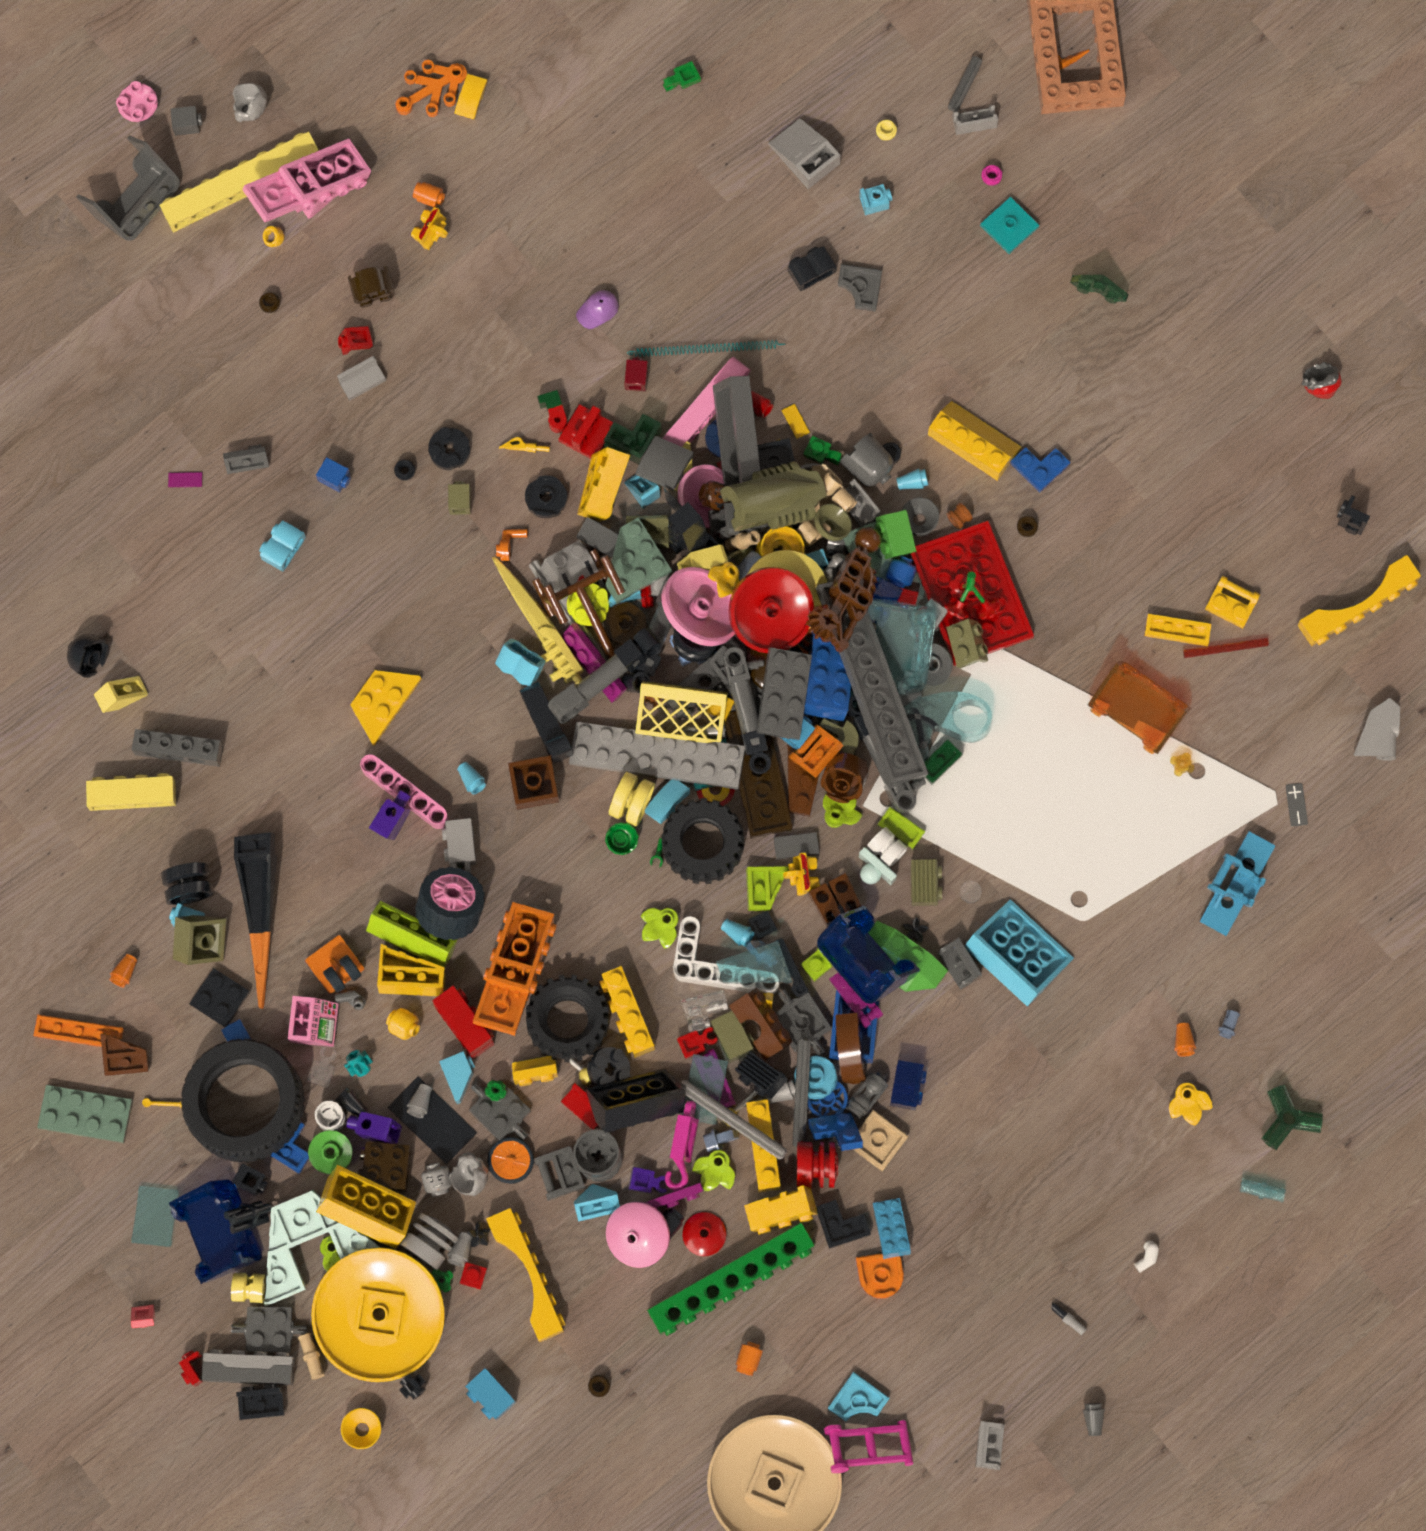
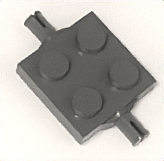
M786 989L779 992L778 995L785 1005L776 1014L782 1026L789 1032L790 1038L793 1041L789 1045L793 1051L797 1052L798 1039L806 1038L810 1039L811 1046L818 1056L821 1053L823 1054L825 1050L819 1040L823 1035L831 1031L832 1028L809 992L793 1000Z
M478 1082L474 1083L471 1089L479 1096V1099L469 1109V1112L498 1141L512 1132H515L522 1140L526 1139L529 1133L521 1126V1123L531 1110L507 1086L505 1087L507 1091L506 1096L499 1101H492L486 1096L485 1090Z
M247 1307L245 1324H232L231 1328L240 1329H231V1333H244L246 1351L291 1352V1341L294 1334H307V1331H299V1329H307V1325H294L292 1320L293 1307Z

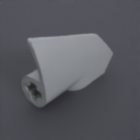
M1391 698L1370 711L1354 756H1376V759L1384 761L1396 759V738L1399 734L1400 706Z

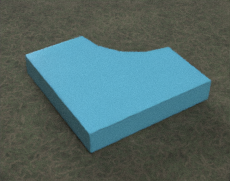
M853 1372L828 1407V1410L845 1422L851 1416L859 1413H870L877 1417L890 1398Z

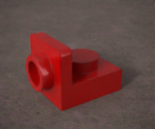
M368 326L345 328L338 337V346L341 348L343 355H347L351 350L371 349L373 343Z

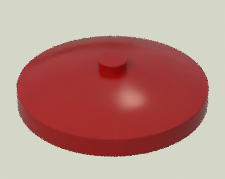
M764 567L746 575L735 587L729 602V621L739 640L753 650L762 653H768V648L770 647L788 650L798 644L807 634L810 627L805 624L809 620L808 614L814 609V602L808 586L799 576L784 568Z

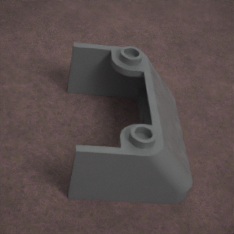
M129 135L127 139L139 151L132 163L134 171L138 174L137 178L113 205L103 199L95 202L79 194L76 198L97 220L121 238L131 241L142 232L161 210L160 204L165 199L174 195L179 188L180 181L176 174L145 141Z

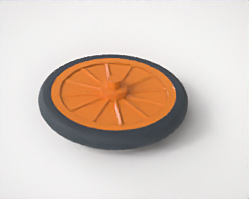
M503 1138L491 1147L487 1158L488 1168L497 1180L508 1184L518 1183L524 1180L532 1171L534 1165L533 1152L529 1145L519 1138Z

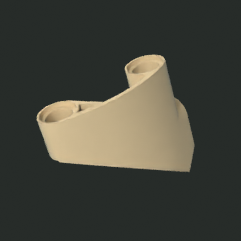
M826 464L812 466L811 471H818L826 491V497L819 500L817 505L814 506L815 511L817 512L825 504H834L841 507L848 514L857 504V501L842 486L843 482ZM814 519L799 523L796 529L808 546L813 545L823 537L818 532ZM826 523L823 524L824 529L829 532L831 526Z

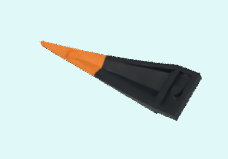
M271 832L234 837V861L245 906L254 962L258 1006L261 1009L264 1008L277 866L275 834Z

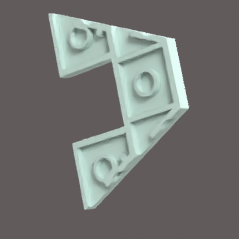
M314 1190L272 1207L264 1306L307 1289L290 1250L291 1247L327 1232L330 1233L340 1260L360 1250L381 1247L368 1236L317 1213L316 1210L321 1196Z

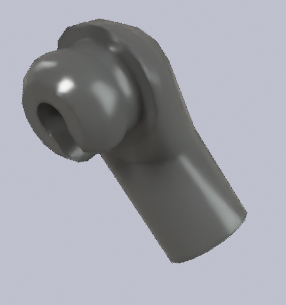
M355 990L334 993L336 1003L348 1002L356 1010L363 1009L366 1004L364 997Z

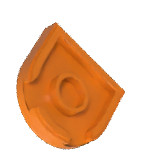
M881 1253L856 1257L861 1287L868 1295L878 1299H885L898 1292L903 1282V1268L900 1256L883 1259V1254Z

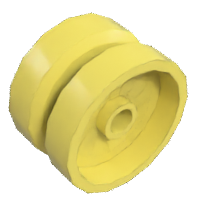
M626 772L614 793L609 815L620 819L627 811L626 823L637 827L651 800L655 783L644 779L637 787V775Z

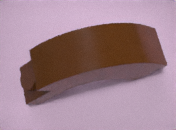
M858 1014L835 1015L836 1035L842 1081L844 1083L858 1084L866 1080Z

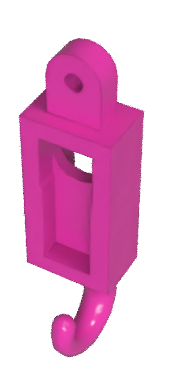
M688 1100L685 1104L684 1114L677 1117L670 1158L674 1160L679 1168L682 1179L678 1184H675L671 1181V1171H667L665 1175L666 1185L674 1191L683 1189L689 1180L685 1162L691 1163L699 1122L698 1119L694 1118L696 1110L695 1101Z

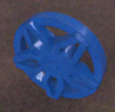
M837 1081V1086L833 1090L841 1089L837 1095L832 1091L830 1095L818 1099L817 1102L811 1101L808 1098V1108L816 1117L832 1116L827 1115L830 1107L832 1110L837 1111L833 1115L843 1113L848 1097L844 1086ZM842 1093L844 1095L843 1104L840 1102V1100L836 1099L839 1098ZM837 1103L841 1107V1109H838L833 1105ZM811 1104H820V1106L818 1107V1112H816L813 1109ZM822 1107L826 1108L824 1115L821 1114Z

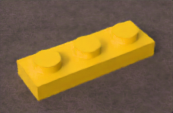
M1148 614L1144 636L1208 646L1211 624Z

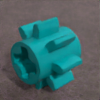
M354 1050L347 1055V1063L344 1066L352 1077L355 1074L358 1077H362L369 1073L371 1070L369 1064L373 1063L365 1050L362 1052Z

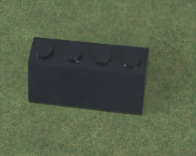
M666 1069L586 1088L595 1121L605 1133L684 1112L685 1090Z

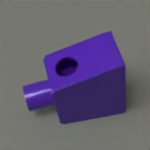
M399 790L394 800L387 798L369 826V829L386 839L395 840L411 811L405 807L411 796ZM393 809H396L395 816L392 815Z
M361 1112L359 1117L350 1115L347 1121V1128L354 1129L355 1133L364 1139L378 1143L397 1144L402 1126L391 1118Z

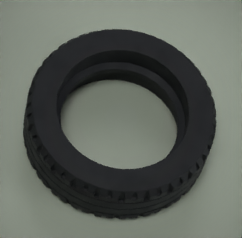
M236 1039L217 1044L196 1060L184 1080L185 1084H183L181 1092L183 1097L181 1099V1109L185 1123L197 1141L219 1158L229 1159L233 1162H251L269 1157L272 1153L282 1149L284 1144L290 1141L302 1121L300 1118L304 1114L305 1105L303 1103L305 1102L301 1079L287 1058L267 1043L257 1042L253 1039ZM240 1065H255L266 1070L276 1081L280 1094L278 1109L272 1120L254 1134L243 1137L225 1134L215 1127L208 1115L207 1097L214 1082L229 1069Z

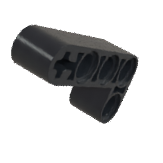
M536 682L519 690L549 756L551 755L552 763L556 764L573 756L572 748L565 733H563L556 717L548 708L549 702L540 683Z

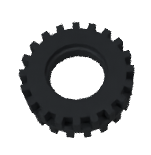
M559 975V979H547L545 985L542 986L540 984L537 987L536 993L534 995L531 994L529 1005L526 1006L527 1032L532 1039L533 1045L537 1046L543 1055L548 1054L556 1061L557 1058L564 1059V1062H570V1059L577 1058V1061H579L586 1054L592 1055L596 1047L600 1048L602 1040L608 1033L609 1010L604 995H601L596 985L593 987L586 978L584 980L577 979V975H572V978H564V975ZM559 1002H577L587 1012V1027L578 1036L568 1039L558 1037L548 1027V1014L552 1007Z

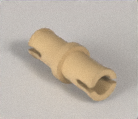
M756 531L742 532L726 540L725 547L728 551L747 549L750 545L758 544L757 542H760V535Z
M312 1333L298 1337L304 1353L303 1360L307 1362L311 1380L324 1377L325 1373L319 1360L320 1352L316 1350Z

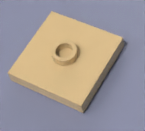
M873 1110L858 1130L863 1140V1148L852 1150L883 1172L909 1136Z

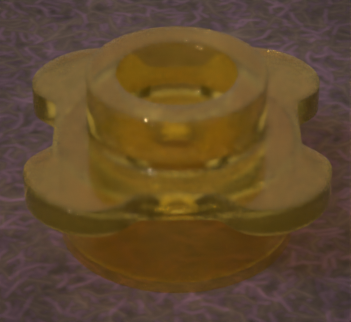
M1189 753L1171 757L1170 763L1175 769L1174 774L1180 777L1183 773H1192L1195 767L1192 765Z

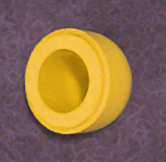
M269 226L263 232V241L268 247L280 246L284 241V232L279 227ZM274 232L275 239L273 242H270L268 237L270 233Z

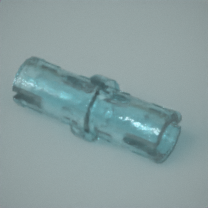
M1245 1179L1241 1181L1239 1190L1241 1193L1258 1196V1199L1262 1200L1267 1198L1281 1203L1284 1201L1286 1189L1269 1186L1266 1182L1261 1184Z

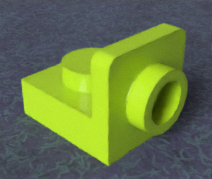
M820 946L800 966L815 982L834 966L835 962L833 959L835 957L828 948L824 950Z

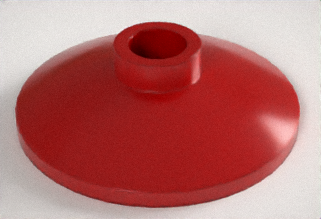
M707 1212L697 1213L691 1216L683 1227V1242L693 1254L702 1257L711 1256L723 1247L726 1240V1228L721 1219L716 1215ZM701 1230H707L708 1236L701 1237Z

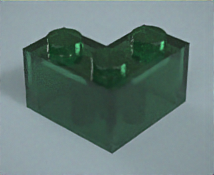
M642 414L633 431L613 422L604 438L605 448L608 447L630 455L629 460L639 465L655 436L659 437L662 431L661 423L645 414Z

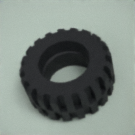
M701 798V801L697 802L692 799L686 805H679L677 811L671 812L668 816V821L665 822L663 827L662 848L665 860L671 866V870L675 874L681 875V878L686 881L690 879L695 884H699V882L712 884L713 880H723L726 874L730 875L734 871V867L738 866L744 851L743 827L739 823V818L730 811L727 805L722 806L720 801L714 799L713 802L707 801V798ZM698 823H708L716 826L721 831L724 840L720 853L706 860H699L689 856L683 847V836L688 828Z

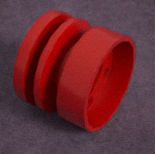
M797 1142V1187L804 1185L811 1188L813 1178H818L819 1186L823 1188L824 1178H829V1188H834L838 1176V1154L835 1142H829V1152H824V1142H820L818 1152H814L812 1142Z

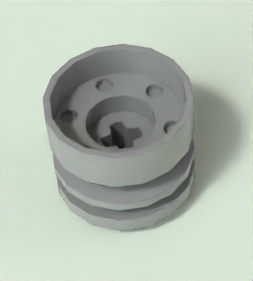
M420 1213L418 1218L425 1225L421 1226L414 1222L413 1226L419 1231V1234L416 1236L407 1232L400 1245L433 1269L438 1270L445 1260V1257L439 1252L440 1248L451 1251L452 1247L445 1241L448 1239L456 1244L459 1239L445 1224L434 1217Z

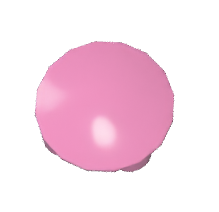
M138 81L132 82L122 90L116 100L119 113L131 122L147 120L154 114L158 104L156 92L150 86L141 84Z

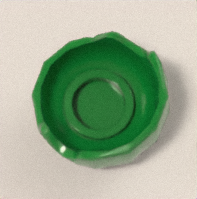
M616 823L607 830L605 843L608 849L615 855H626L637 847L639 836L636 829L629 823Z

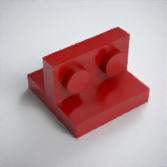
M579 404L558 441L591 459L593 454L604 448L616 428V424L602 417L601 409L593 406L589 410Z

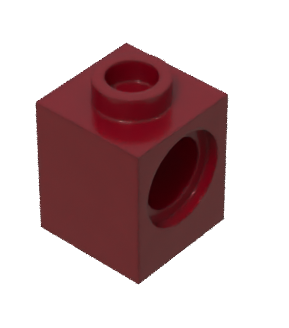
M637 357L626 360L625 390L646 392L648 361Z

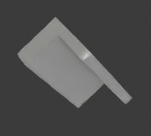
M374 356L337 375L339 384L349 401L386 381Z

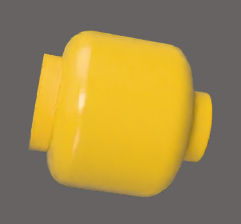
M404 1008L393 1010L386 1021L389 1032L402 1040H408L412 1036L415 1037L420 1030L418 1016Z

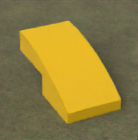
M467 74L454 114L475 120L480 101L483 99L487 79Z

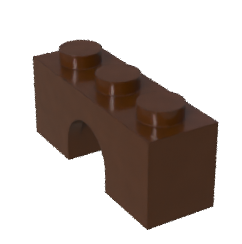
M757 987L729 1005L740 1023L751 1019L760 1025L761 1035L753 1043L763 1059H768L793 1042L789 1032L782 1026L777 1014L770 1008L764 994Z

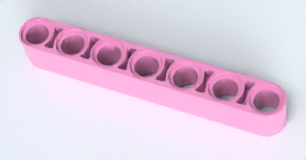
M732 357L662 439L681 447L686 441L691 443L716 414L712 386L730 376H748L750 369L735 357Z

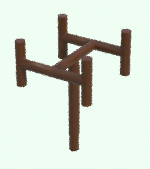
M595 548L590 550L589 554L598 571L556 593L551 584L543 586L539 577L533 579L532 583L549 617L556 615L560 624L566 623L568 619L559 600L577 592L598 639L610 659L615 655L613 652L615 649L584 588L601 579L606 587L607 577H609L618 595L624 593L625 589L609 556L605 555L600 558Z

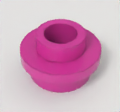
M995 165L986 166L981 175L983 182L990 186L1000 183L1002 179L1001 169ZM994 174L996 177L991 179L988 175Z

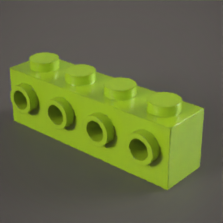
M382 901L378 903L371 913L366 929L367 932L423 960L445 967L452 957L457 940H444L433 936L421 927L417 918Z

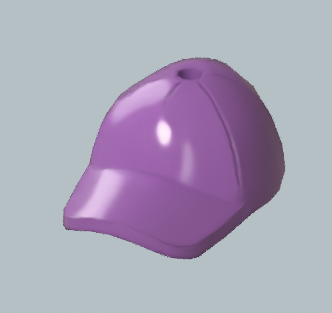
M607 290L593 293L577 311L576 318L578 322L587 329H594L609 321L618 312L619 304L617 298Z

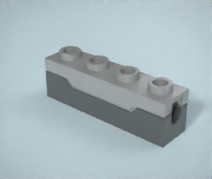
M211 1349L209 1353L203 1354L202 1381L293 1385L295 1359L289 1357V1353L276 1352V1356H267V1352L254 1351V1355H245V1351L232 1350V1354H223V1350Z

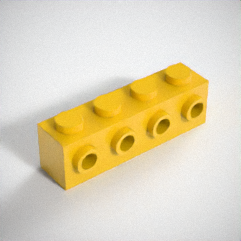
M622 966L601 974L603 979L599 981L604 993L608 992L611 1000L607 1002L611 1012H616L619 1020L616 1021L619 1032L625 1033L627 1040L624 1041L628 1053L632 1052L634 1058L654 1051L653 1041Z

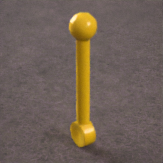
M148 1098L142 1101L144 1107H150L151 1105L182 1107L181 1102L151 1101Z

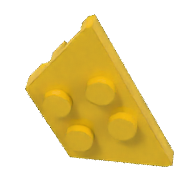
M375 670L350 704L374 746L422 680L420 676Z

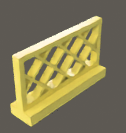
M642 681L635 733L702 743L721 742L728 692ZM645 696L654 697L658 705L649 711L644 705ZM669 699L675 700L680 706L671 714L663 705ZM690 702L697 703L701 709L693 717L684 708ZM711 705L721 706L720 715L713 720L706 709ZM661 706L668 717L658 723L651 713ZM643 709H644L645 712H646V714H645L644 716H642ZM682 709L689 720L679 726L672 716ZM704 712L711 722L701 729L694 721V718ZM649 715L656 726L650 730L641 729V721ZM669 718L677 727L672 733H666L660 726ZM718 719H719V727H718L717 724L715 723ZM690 721L698 729V732L693 736L686 735L682 730ZM713 724L718 731L717 739L708 738L703 731Z

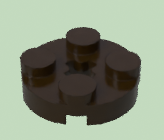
M629 602L615 604L606 613V619L604 620V629L610 641L618 645L624 644L629 639L633 641L635 634L646 628L645 614L636 605ZM623 619H627L629 623L631 622L627 629L619 626Z

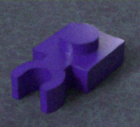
M632 1167L628 1189L650 1194L651 1189L654 1188L658 1193H666L667 1189H662L659 1186L660 1181L665 1182V1176L654 1178L655 1171Z

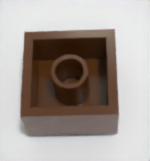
M551 755L508 763L517 810L559 803Z

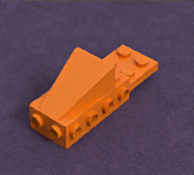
M512 902L510 911L506 910L503 919L505 926L503 930H499L497 942H499L497 949L493 948L490 961H492L490 968H486L483 980H486V984L473 1019V1024L515 1036L530 993L534 994L538 983L536 977L537 974L541 975L544 962L541 961L543 955H548L550 949L548 940L550 936L554 937L557 924H554L553 913Z

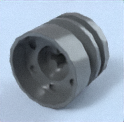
M590 1130L583 1133L577 1139L573 1150V1157L580 1172L587 1179L594 1182H604L612 1179L619 1172L622 1165V1153L616 1139L610 1133H605L603 1130ZM599 1154H602L604 1159H600L599 1162H596L594 1157H598Z

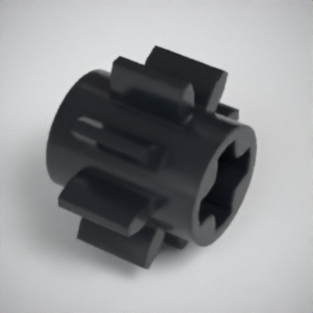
M411 1372L399 1382L402 1385L399 1391L406 1399L411 1397L415 1400L426 1391L423 1385L427 1382L420 1373L415 1376Z

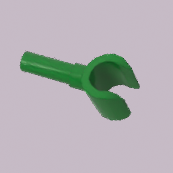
M661 838L658 840L655 856L650 859L651 866L655 858L660 859L659 868L663 865Z

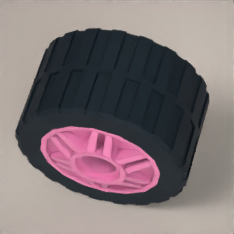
M439 868L430 872L421 884L415 911L419 924L426 932L444 940H457L466 937L474 931L479 923L485 902L483 886L470 872L460 868Z

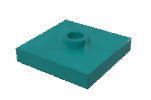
M1009 197L980 224V227L1008 254H1011L1039 228V224Z

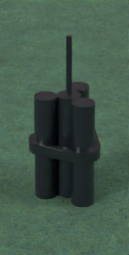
M259 1200L250 1204L243 1203L238 1208L225 1211L224 1217L226 1220H229L231 1233L235 1234L247 1229L251 1231L256 1226L269 1223V1216L267 1214L271 1211L272 1205L270 1203L263 1204Z

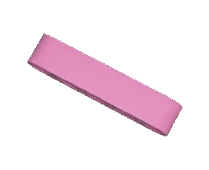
M366 755L362 758L360 766L366 777L394 798L399 790L404 787L409 788V795L411 797L406 807L436 829H442L446 826L445 821H448L449 818L446 810L376 756ZM369 762L376 763L375 769L371 771L366 770L365 766ZM385 775L393 776V780L390 783L382 782ZM420 800L427 802L426 807L423 809L416 808V803ZM436 813L444 815V818L439 822L433 821V816Z

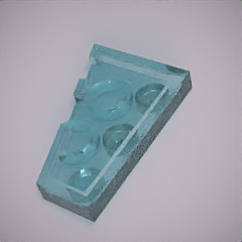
M778 941L716 961L723 984L754 982L792 983Z

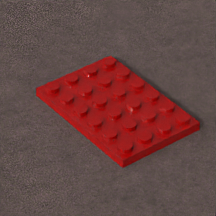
M989 521L915 546L916 552L910 553V557L917 569L916 572L928 601L934 597L943 605L949 602L956 603L958 598L951 596L949 582L954 580L958 574L967 577L968 572H974L976 574L974 586L983 598L991 599L997 597L1001 604L1000 610L996 611L994 617H987L982 620L976 612V609L980 606V600L974 593L965 600L964 608L969 613L968 618L959 619L947 613L939 625V630L954 666H956L946 627L967 619L978 621L983 629L982 638L988 648V654L1034 638L1033 631Z

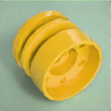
M788 526L774 530L770 529L758 542L755 552L761 557L775 552L776 549L779 551H797L804 554V542L799 533Z

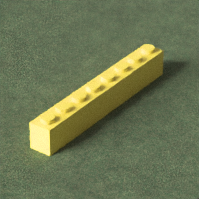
M309 131L299 133L292 140L281 142L268 152H260L255 158L249 161H242L237 167L231 170L226 169L213 179H205L200 185L194 188H187L176 197L165 199L160 204V208L174 233L247 197L243 191L244 185L278 172L279 168L284 164L319 150Z

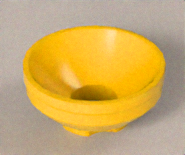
M365 1408L354 1409L342 1420V1438L352 1448L367 1449L373 1446L380 1438L381 1422L378 1416L371 1410ZM360 1423H365L369 1427L368 1434L363 1437L358 1436L356 1433V1427Z

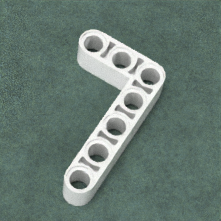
M692 916L682 920L673 966L674 976L677 980L743 992H750L756 987L760 992L775 994L778 991L779 979L774 973L696 961L700 923ZM689 923L696 926V930L692 933L686 932L684 929ZM685 944L691 945L693 948L689 954L683 953L680 949ZM685 965L689 968V972L686 975H681L677 972V969ZM702 969H708L711 975L708 978H701L699 972ZM728 972L732 975V979L724 982L720 979L721 974ZM745 976H751L754 982L751 985H744L741 980ZM771 979L775 982V986L767 989L764 987L763 982Z

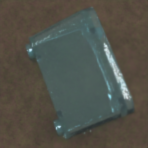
M880 599L873 600L869 606V614L872 620L877 621L876 634L898 693L906 695L922 691L928 677L936 620L935 609L922 605Z

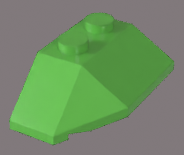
M876 921L864 938L870 967L876 972L882 973L883 977L905 992L936 989L948 972L928 951L898 930L879 921Z

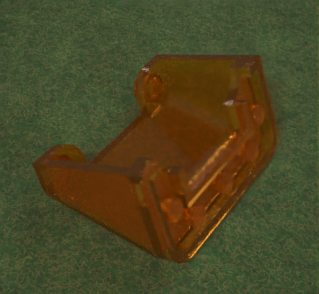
M1123 660L1114 665L1087 704L1091 707L1090 711L1098 717L1102 715L1108 716L1140 738L1144 744L1143 749L1150 754H1159L1191 711V708L1186 703Z

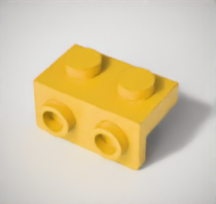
M552 1056L512 1063L515 1085L527 1086L539 1080L541 1082H549L558 1077L556 1062L552 1059Z

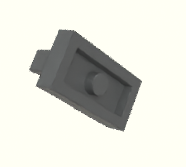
M261 444L248 446V450L223 453L227 474L269 467L265 447H262Z

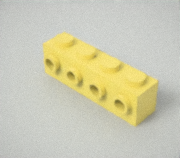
M167 773L157 774V777L136 775L135 778L129 779L126 776H115L112 780L95 777L92 778V781H86L87 807L90 811L176 806L175 779Z

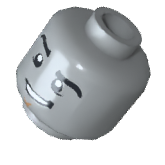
M439 1162L427 1165V1170L421 1174L425 1192L431 1193L432 1196L449 1192L448 1189L452 1186V1183L449 1179L450 1172L447 1166H440Z

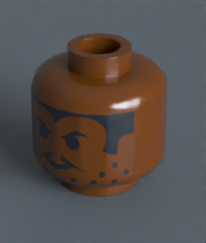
M713 480L703 483L698 494L702 506L716 511L723 509L724 503H730V501H723L720 490L727 485Z

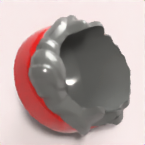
M1322 362L1320 365L1316 364L1305 370L1301 383L1309 394L1321 399H1330L1341 386L1342 379L1336 366Z

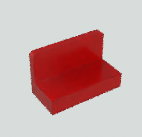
M574 1083L569 1093L561 1100V1103L590 1129L595 1130L599 1125L595 1121L587 1093Z

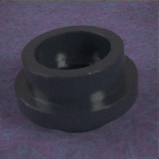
M400 460L394 467V473L398 479L407 481L415 475V466L409 460ZM403 468L409 469L408 473L403 474L401 470Z

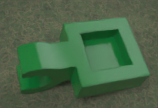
M690 61L674 68V75L663 79V87L668 92L680 84L683 90L701 82V77L693 62Z
M814 436L811 437L803 453L804 457L821 465L827 460L839 466L842 459L841 453L830 450L832 447L830 443Z

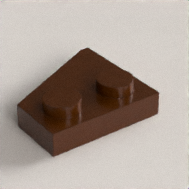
M106 1033L100 1034L105 1076L149 1072L147 1049Z

